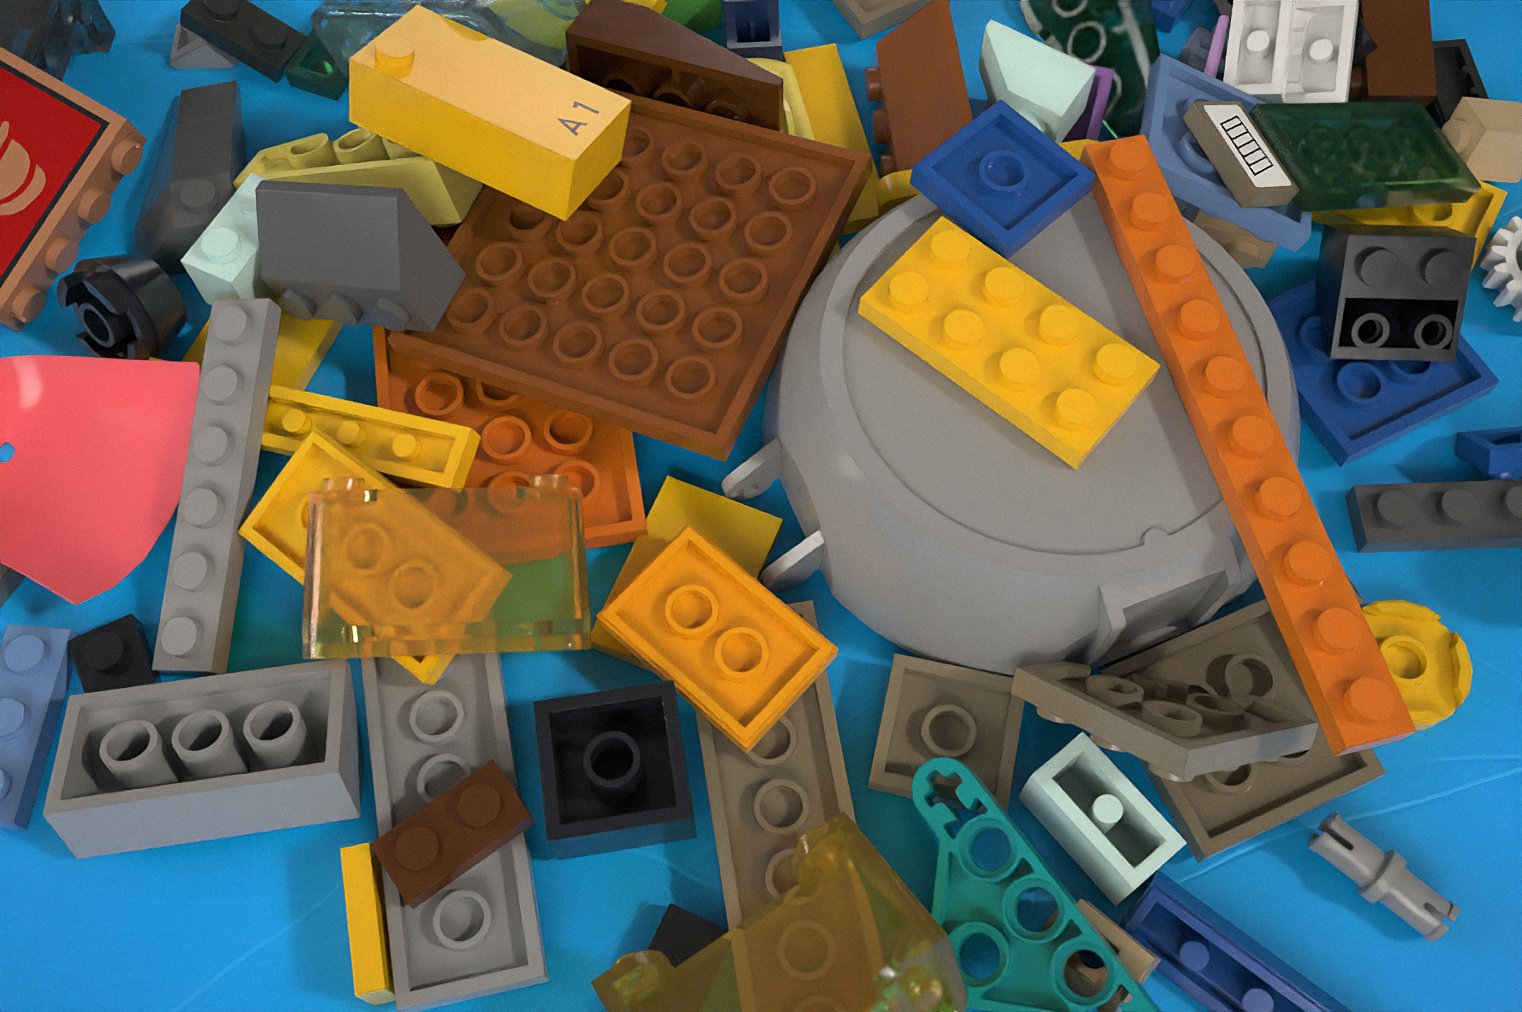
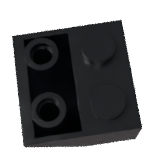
M1323 224L1315 287L1326 356L1331 359L1455 362L1477 238L1446 226Z

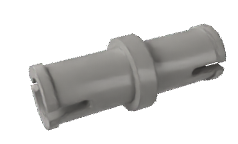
M1336 812L1331 813L1320 823L1317 828L1322 831V834L1319 836L1313 833L1306 847L1313 852H1317L1359 885L1357 888L1359 895L1371 904L1380 901L1420 932L1422 937L1430 943L1435 942L1447 932L1450 927L1442 923L1441 920L1445 917L1450 922H1454L1458 916L1459 907L1452 901L1446 900L1405 868L1407 863L1405 858L1393 849L1385 853L1342 820V817Z

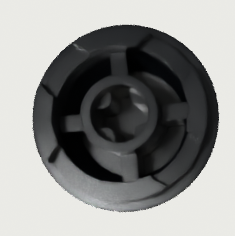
M130 253L80 260L75 265L74 271L61 278L57 285L59 306L62 308L72 305L76 317L84 328V331L75 337L92 357L149 360L150 357L160 359L186 324L185 304L176 285L155 261L143 254Z

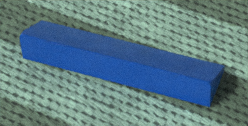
M1158 870L1151 876L1118 925L1161 959L1155 967L1156 971L1211 1012H1352Z

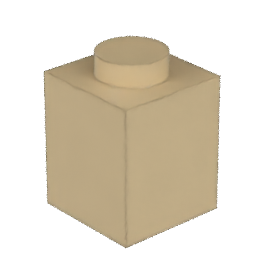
M1462 97L1450 119L1443 125L1439 138L1435 143L1436 148L1456 178L1519 183L1522 178V102Z

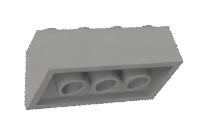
M347 657L70 695L43 816L77 859L360 818L364 758L351 669Z

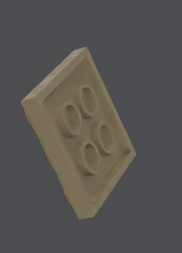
M1263 599L1100 670L1098 675L1114 676L1130 681L1131 673L1187 683L1189 686L1188 695L1192 693H1206L1227 698L1229 691L1258 696L1319 722L1267 599ZM1320 722L1318 723L1313 747L1310 750L1280 756V759L1274 762L1258 761L1241 765L1236 771H1215L1194 776V779L1190 782H1177L1159 777L1149 770V762L1139 758L1197 863L1370 784L1387 773L1371 748L1334 757Z

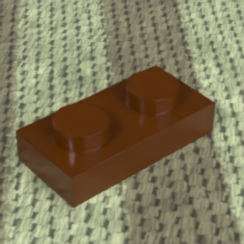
M491 760L372 842L370 846L406 903L412 909H415L536 822L495 761Z

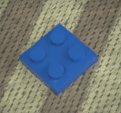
M1000 99L915 164L912 168L910 184L978 241L1008 260L1087 195L1092 189L1096 174Z

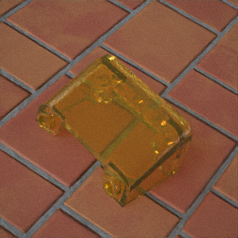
M530 476L529 487L365 489V479L335 477L322 479V491L308 493L302 613V659L591 649V618L583 492L581 488L569 487V476Z
M845 811L824 825L812 828L799 840L791 861V869L797 883L796 886L685 962L674 968L668 957L661 951H634L619 958L611 969L591 981L607 1012H964L967 1006V992L947 933Z

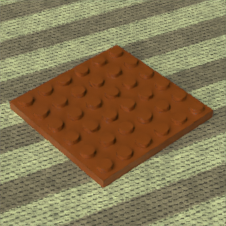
M602 87L631 100L622 157L619 163L566 221L486 185L447 245V249L464 270L466 276L434 332L404 329L400 332L392 331L387 340L396 354L726 462L779 357L786 334L800 303L813 281L823 270L872 173L871 155Z

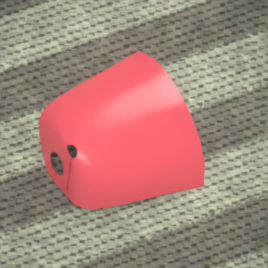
M24 355L0 358V447L3 446V443L8 442L15 449L11 460L0 462V562L51 590L73 605H78L114 588L146 558L171 520L180 501L201 375L198 362L61 355Z

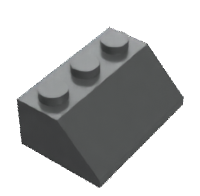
M261 180L255 189L261 278L279 297L278 304L284 311L303 321H309L314 318L337 321L347 326H355L357 324L383 326L397 332L404 329L434 332L465 278L466 273L403 188Z

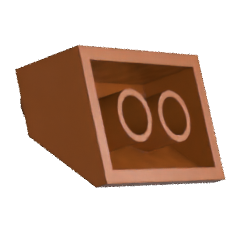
M932 0L879 40L875 48L874 67L865 68L867 101H876L877 110L872 111L873 141L875 145L883 144L885 154L879 157L880 179L891 173L912 169L915 164L973 121L948 0Z

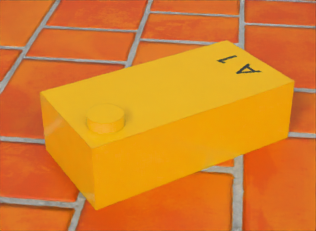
M416 5L349 58V122L564 221L573 214L621 160L631 100L420 5Z

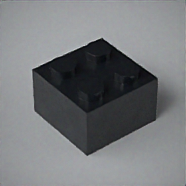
M674 680L534 702L546 837L549 846L558 860L697 838Z

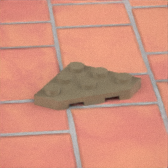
M1067 661L1020 666L1015 669L1011 694L1037 706L1036 712L1038 715L1053 722L1073 724L1091 733L1090 739L1096 745L1113 751L1129 752L1149 762L1148 768L1155 775L1177 782H1190L1194 779V776L1215 771H1236L1241 765L1258 761L1274 762L1278 761L1280 756L1310 750L1313 747L1319 723L1258 696L1229 691L1227 698L1206 693H1192L1188 695L1189 686L1187 683L1131 673L1130 681L1108 675L1090 676L1091 668L1089 665Z

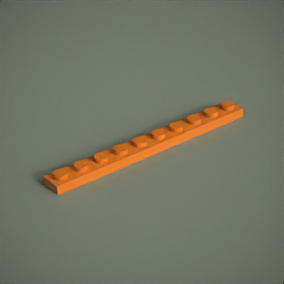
M1145 135L1085 145L1079 161L1096 174L1091 189L1334 757L1406 739L1415 733L1417 729Z

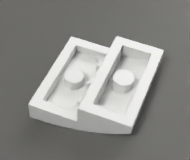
M1233 0L1223 82L1283 111L1347 112L1359 8L1358 0Z

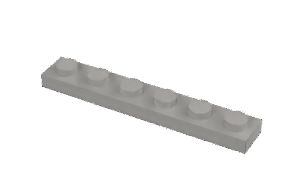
M269 298L213 300L151 669L153 671L179 675L213 676L226 674L246 539L237 531L251 513L282 308Z

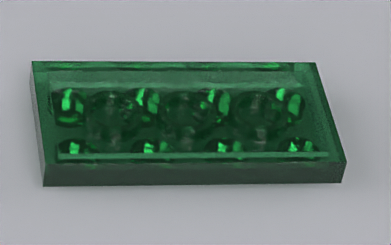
M1421 102L1256 103L1248 113L1300 191L1291 201L1302 212L1466 203L1482 187Z

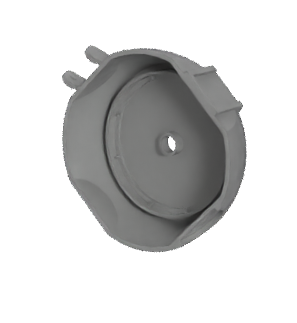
M1092 191L1008 259L1009 262L1161 365L1154 380L1077 470L858 314L860 298L941 216L967 232L922 193L894 207L857 233L836 253L816 277L796 311L779 357L770 373L764 400L762 423L764 447L729 473L721 484L727 498L742 502L760 495L771 486L773 480L779 479L804 532L805 540L763 570L761 577L770 592H781L791 589L806 581L815 570L820 569L831 594L841 605L869 628L900 648L926 660L1014 678L1016 667L1056 661L1089 665L1091 672H1094L1206 625L1219 608L1240 601L1250 589L1257 575ZM1182 216L1298 469L1301 427L1298 392L1288 350L1277 322L1260 292L1240 265L1208 234Z

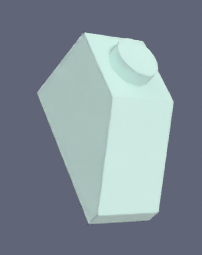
M992 19L985 26L978 70L991 106L1000 99L1003 100L1057 144L1061 143L1085 110L1096 68Z

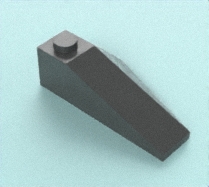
M236 80L181 91L134 228L135 253L143 254L155 261L169 276L188 273L181 263V259L237 190L232 182L247 166L240 88Z

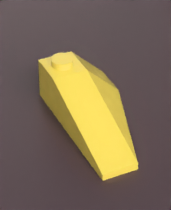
M360 126L334 141H330L327 134L319 133L260 150L232 182L236 190H238L247 177L253 173L270 181L403 188L427 222L440 228H447L461 223L483 190L482 182Z

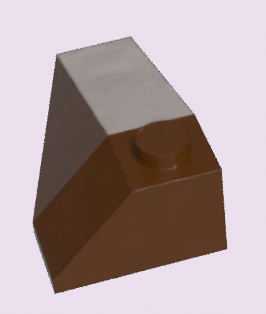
M591 0L565 31L570 73L598 86L779 132L783 128V78L646 6L621 0Z

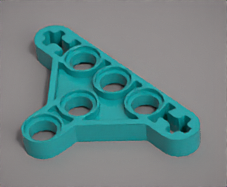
M948 757L933 758L924 763L915 773L912 782V798L919 812L940 838L928 949L902 970L891 982L889 993L893 1012H908L905 1002L907 989L914 981L920 978L929 980L938 987L942 995L941 1012H970L972 1009L990 1012H1090L1092 1009L1111 1002L1122 986L1127 989L1133 998L1131 1002L1118 1006L1122 1012H1162L978 775L966 764ZM939 775H943L951 780L961 778L963 783L957 787L955 792L967 810L976 813L981 803L987 809V813L967 821L957 836L951 828L963 823V819L950 805L942 802L934 805L932 801L939 792L937 785L934 783ZM987 828H998L1004 832L1010 841L1011 847L1008 861L1003 867L993 871H987L977 864L972 849L977 835ZM1037 887L1048 890L1054 896L1058 906L1056 922L1051 928L1043 932L1029 930L1022 924L1018 916L1020 898L1026 891ZM976 933L990 936L999 948L1000 961L998 968L992 975L986 978H978L971 975L965 969L962 962L961 951L963 944L970 936ZM1087 949L1095 952L1103 959L1107 967L1108 977L1106 984L1100 993L1094 996H1084L1075 992L1066 979L1065 967L1067 960L1073 953L1079 950Z

